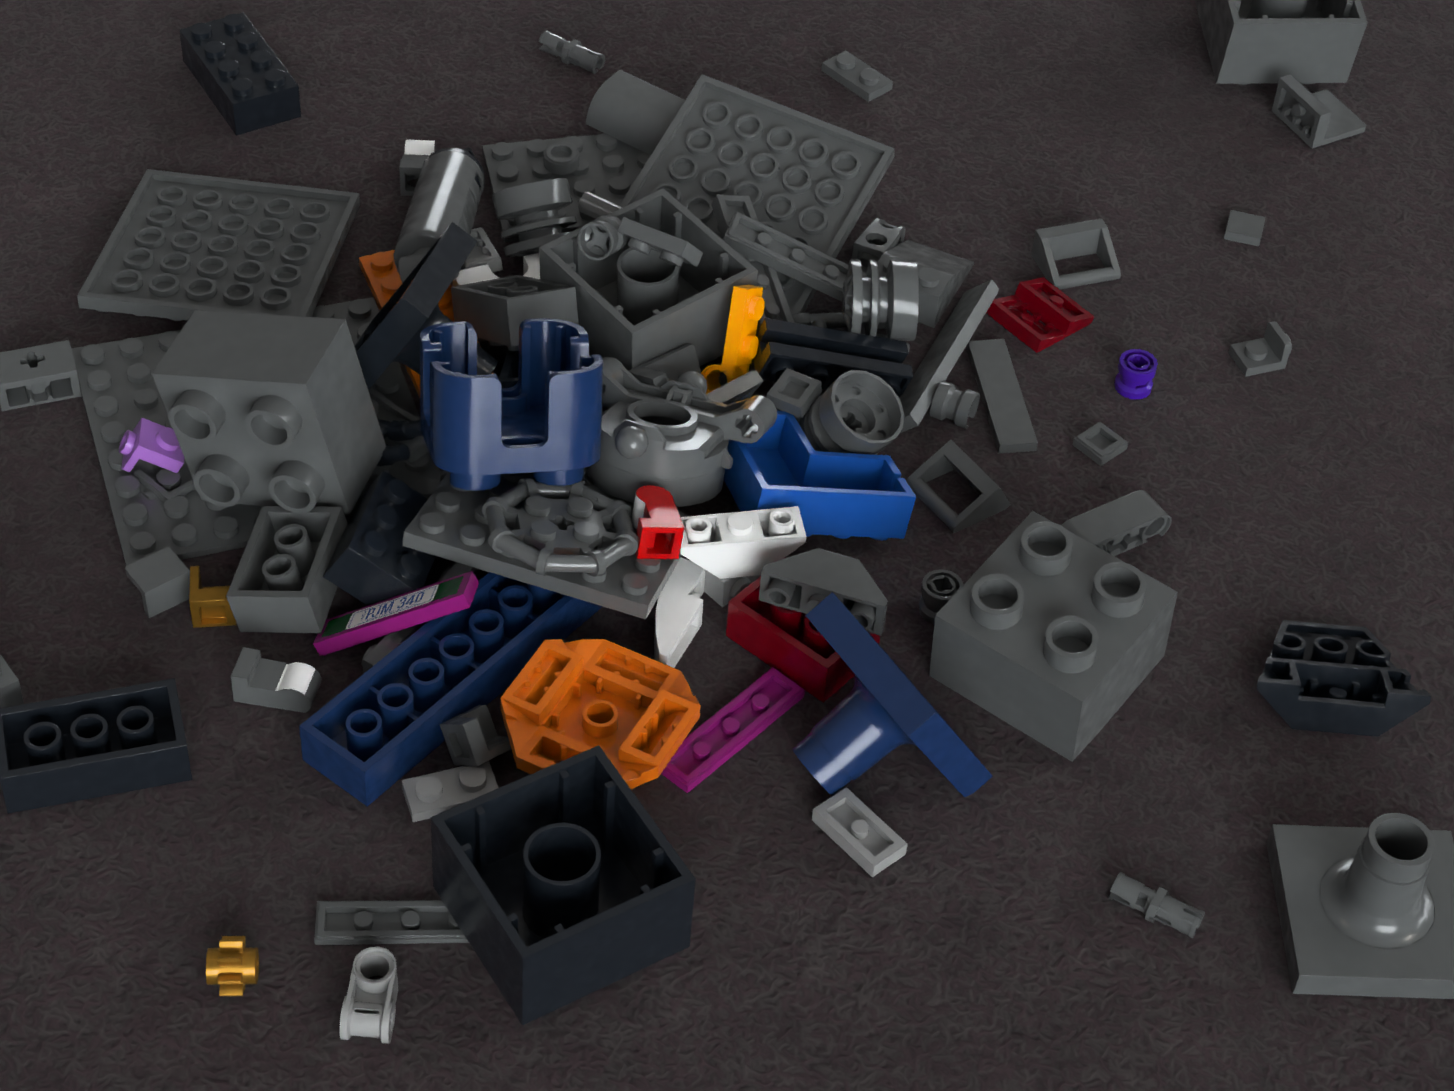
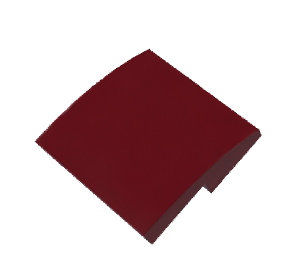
M1044 277L1019 282L1015 295L994 299L986 312L1036 353L1090 325L1095 317Z

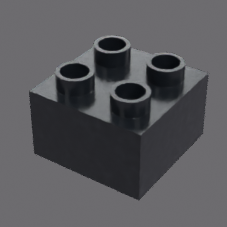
M599 745L431 817L433 887L522 1026L690 947L696 879Z

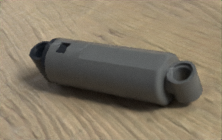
M442 148L431 153L424 161L393 254L402 283L452 222L469 235L471 234L485 185L484 170L475 158L471 148ZM460 270L456 274L453 281L458 277Z

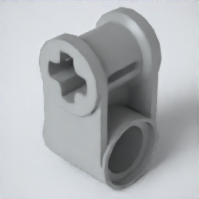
M379 946L368 947L356 955L353 961L347 996L343 1000L339 1030L341 1040H349L351 1036L380 1038L383 1044L391 1043L398 994L396 959L388 949ZM373 976H383V978L378 980L368 979Z

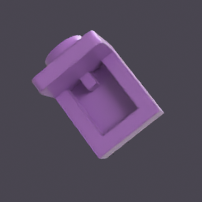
M141 418L134 430H127L121 439L119 453L123 454L121 469L130 472L139 459L175 473L184 464V455L172 428Z

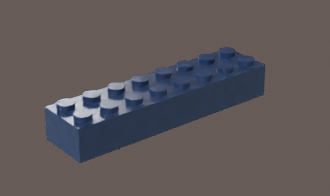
M489 572L478 581L479 585L470 608L428 621L299 726L303 761L368 807L445 741L439 724L478 705H488L511 685L544 640H564L603 606Z

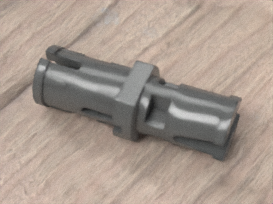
M549 30L544 31L538 42L543 44L539 48L540 51L556 57L560 56L562 62L567 65L571 63L593 74L598 72L596 68L601 69L605 65L606 59L604 54L582 46V43L576 39L567 41L565 38Z
M1122 872L1116 877L1110 890L1111 894L1108 897L1112 901L1115 900L1132 909L1141 911L1145 915V920L1154 923L1156 920L1192 939L1205 915V911L1191 905L1189 906L1169 896L1168 890L1159 887L1158 890L1148 888L1145 884L1126 876Z

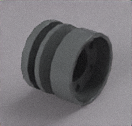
M566 178L527 183L492 194L496 218L499 220H514L515 226L500 233L501 239L518 238L519 242L503 248L505 257H523L539 253V247L570 233H562V228L577 223V219L574 216L558 215L559 209L573 203L568 179Z
M850 259L847 276L843 282L842 294L843 319L847 326V332L860 334L861 324L866 323V335L876 336L878 323H885L888 339L914 341L917 332L919 310L917 262L915 260H890L886 277H879L876 260L869 259L866 277H862L860 259Z
M851 370L840 375L816 399L803 418L800 419V427L815 451L877 455L893 442L903 429L904 411L901 400L893 388L882 378L867 371Z

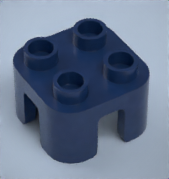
M533 318L522 321L519 326L518 382L511 388H502L496 374L477 375V333L471 323L466 321L446 322L429 326L421 331V432L433 463L440 469L450 472V483L454 487L471 491L487 490L500 484L501 474L533 472V478L536 481L546 485H572L583 479L585 467H589L599 461L601 457L603 358L600 354L589 356V338L582 326L570 321L550 318Z

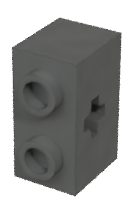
M69 340L0 352L1 411L81 397L77 369Z

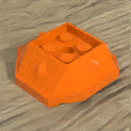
M562 639L544 640L500 698L501 713L518 769L533 774L599 745L631 790L657 779L700 718L701 709L700 703L696 696H693L689 684L680 670L606 639H580L566 643Z

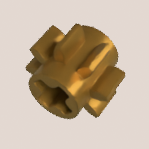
M222 936V940L219 941V948H208L206 982L207 985H220L219 996H243L246 984H257L258 948H245L246 936Z

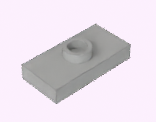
M481 227L472 229L470 236L478 242L463 263L461 269L464 270L488 264L492 272L503 270L501 257L484 229Z

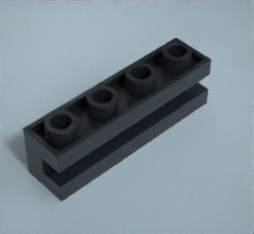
M769 318L763 320L756 333L759 346L753 361L755 370H757L763 380L777 382L788 368L821 381L822 389H827L840 375L851 370H860L882 378L900 398L913 378L911 365L902 364L909 354L905 341Z

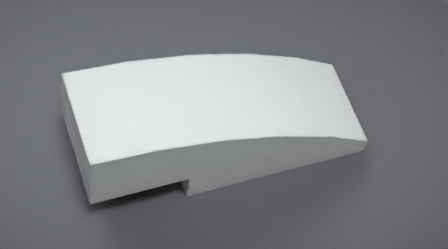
M680 557L658 597L655 613V660L672 668H675L701 627L703 614V599L700 597L704 593L706 570Z

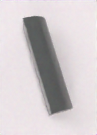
M618 70L599 87L588 109L586 125L651 155L685 100L629 73Z

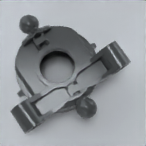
M604 357L602 406L607 407L608 410L602 412L601 457L597 463L587 467V475L591 482L602 491L634 503L637 489L647 485L659 486L668 490L673 496L676 507L706 502L720 493L723 487L725 468H732L733 458L728 452L729 439L749 444L757 442L775 424L777 409L769 398L761 395H755L728 405L711 401L706 395L708 388L707 380L697 371L684 372L678 377L677 381L669 380L661 387L641 383L624 368L619 360L612 357Z

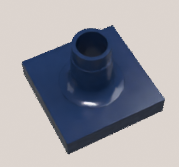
M833 592L805 615L850 667L855 676V683L850 693L811 729V733L792 748L802 764L831 796H834L852 779L856 780L902 744L916 745L964 798L976 792L993 777Z

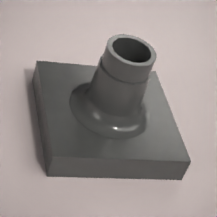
M1402 813L1383 814L1374 819L1369 828L1272 824L1266 845L1293 994L1454 999V841L1451 831L1429 830L1418 819Z

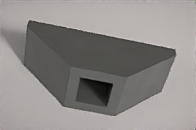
M816 548L763 566L759 591L760 601L807 614L833 592L867 632L879 636L882 635L888 600L859 559Z

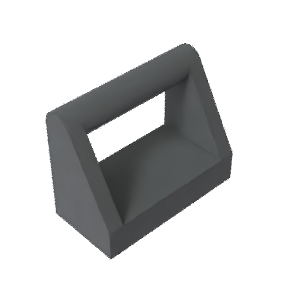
M1102 218L1035 230L1031 255L1045 278L1058 289L1121 278V270L1111 236ZM1097 254L1105 266L1103 268L1059 275L1055 261Z
M951 439L906 480L912 491L953 533L993 516L1011 505L1001 488ZM955 470L980 496L958 515L926 482Z

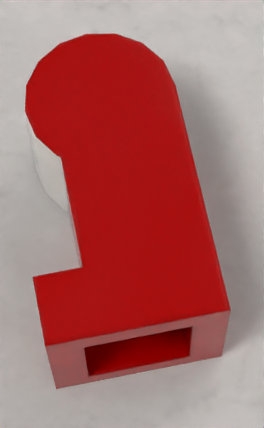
M647 485L638 488L635 494L631 524L637 529L636 534L638 535L636 558L678 559L684 525L673 496L668 490L659 486Z

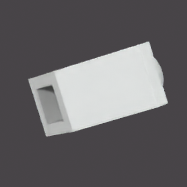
M798 506L681 517L684 532L680 554L720 579L761 575L764 565L784 559L806 542L807 536Z

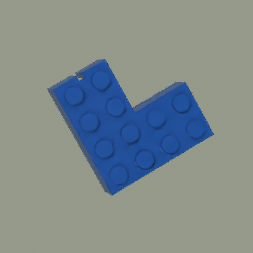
M777 411L775 424L757 442L749 444L729 439L728 452L733 458V465L731 469L725 468L724 481L740 511L798 506L807 537L812 535H832L840 539H847L851 536L870 537L880 541L887 540L888 538L904 539L916 495L905 478H900L901 472L890 455L815 451L794 415L785 411Z

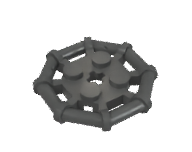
M530 477L523 478L518 481L517 486L499 497L488 498L482 507V513L488 521L490 531L488 544L497 553L505 552L535 568V573L545 576L547 572L589 573L592 577L600 576L605 573L607 567L624 556L635 554L638 549V535L633 531L630 520L631 508L622 500L614 501L585 486L584 480L572 485L553 486L534 481ZM521 502H523V504L525 505V507H523L520 510L513 508ZM615 527L616 533L607 532L605 530ZM530 544L538 548L539 551L531 547Z

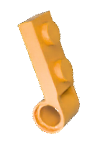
M750 284L733 286L722 363L709 365L701 372L707 380L708 388L706 394L721 387L719 383L721 372L726 375L727 383L749 372V366L752 364V359L756 356L759 346L756 332L758 321L761 319L765 308V301L762 298L763 287Z

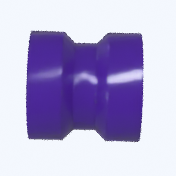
M1130 349L1121 354L1118 364L1119 373L1114 382L1115 389L1120 395L1129 399H1143L1150 395L1153 387L1152 379L1156 374L1158 366L1154 355L1141 349Z

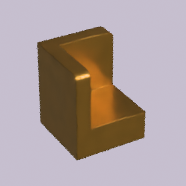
M190 566L189 603L193 628L236 625V620L226 597L230 586L202 587L199 566Z

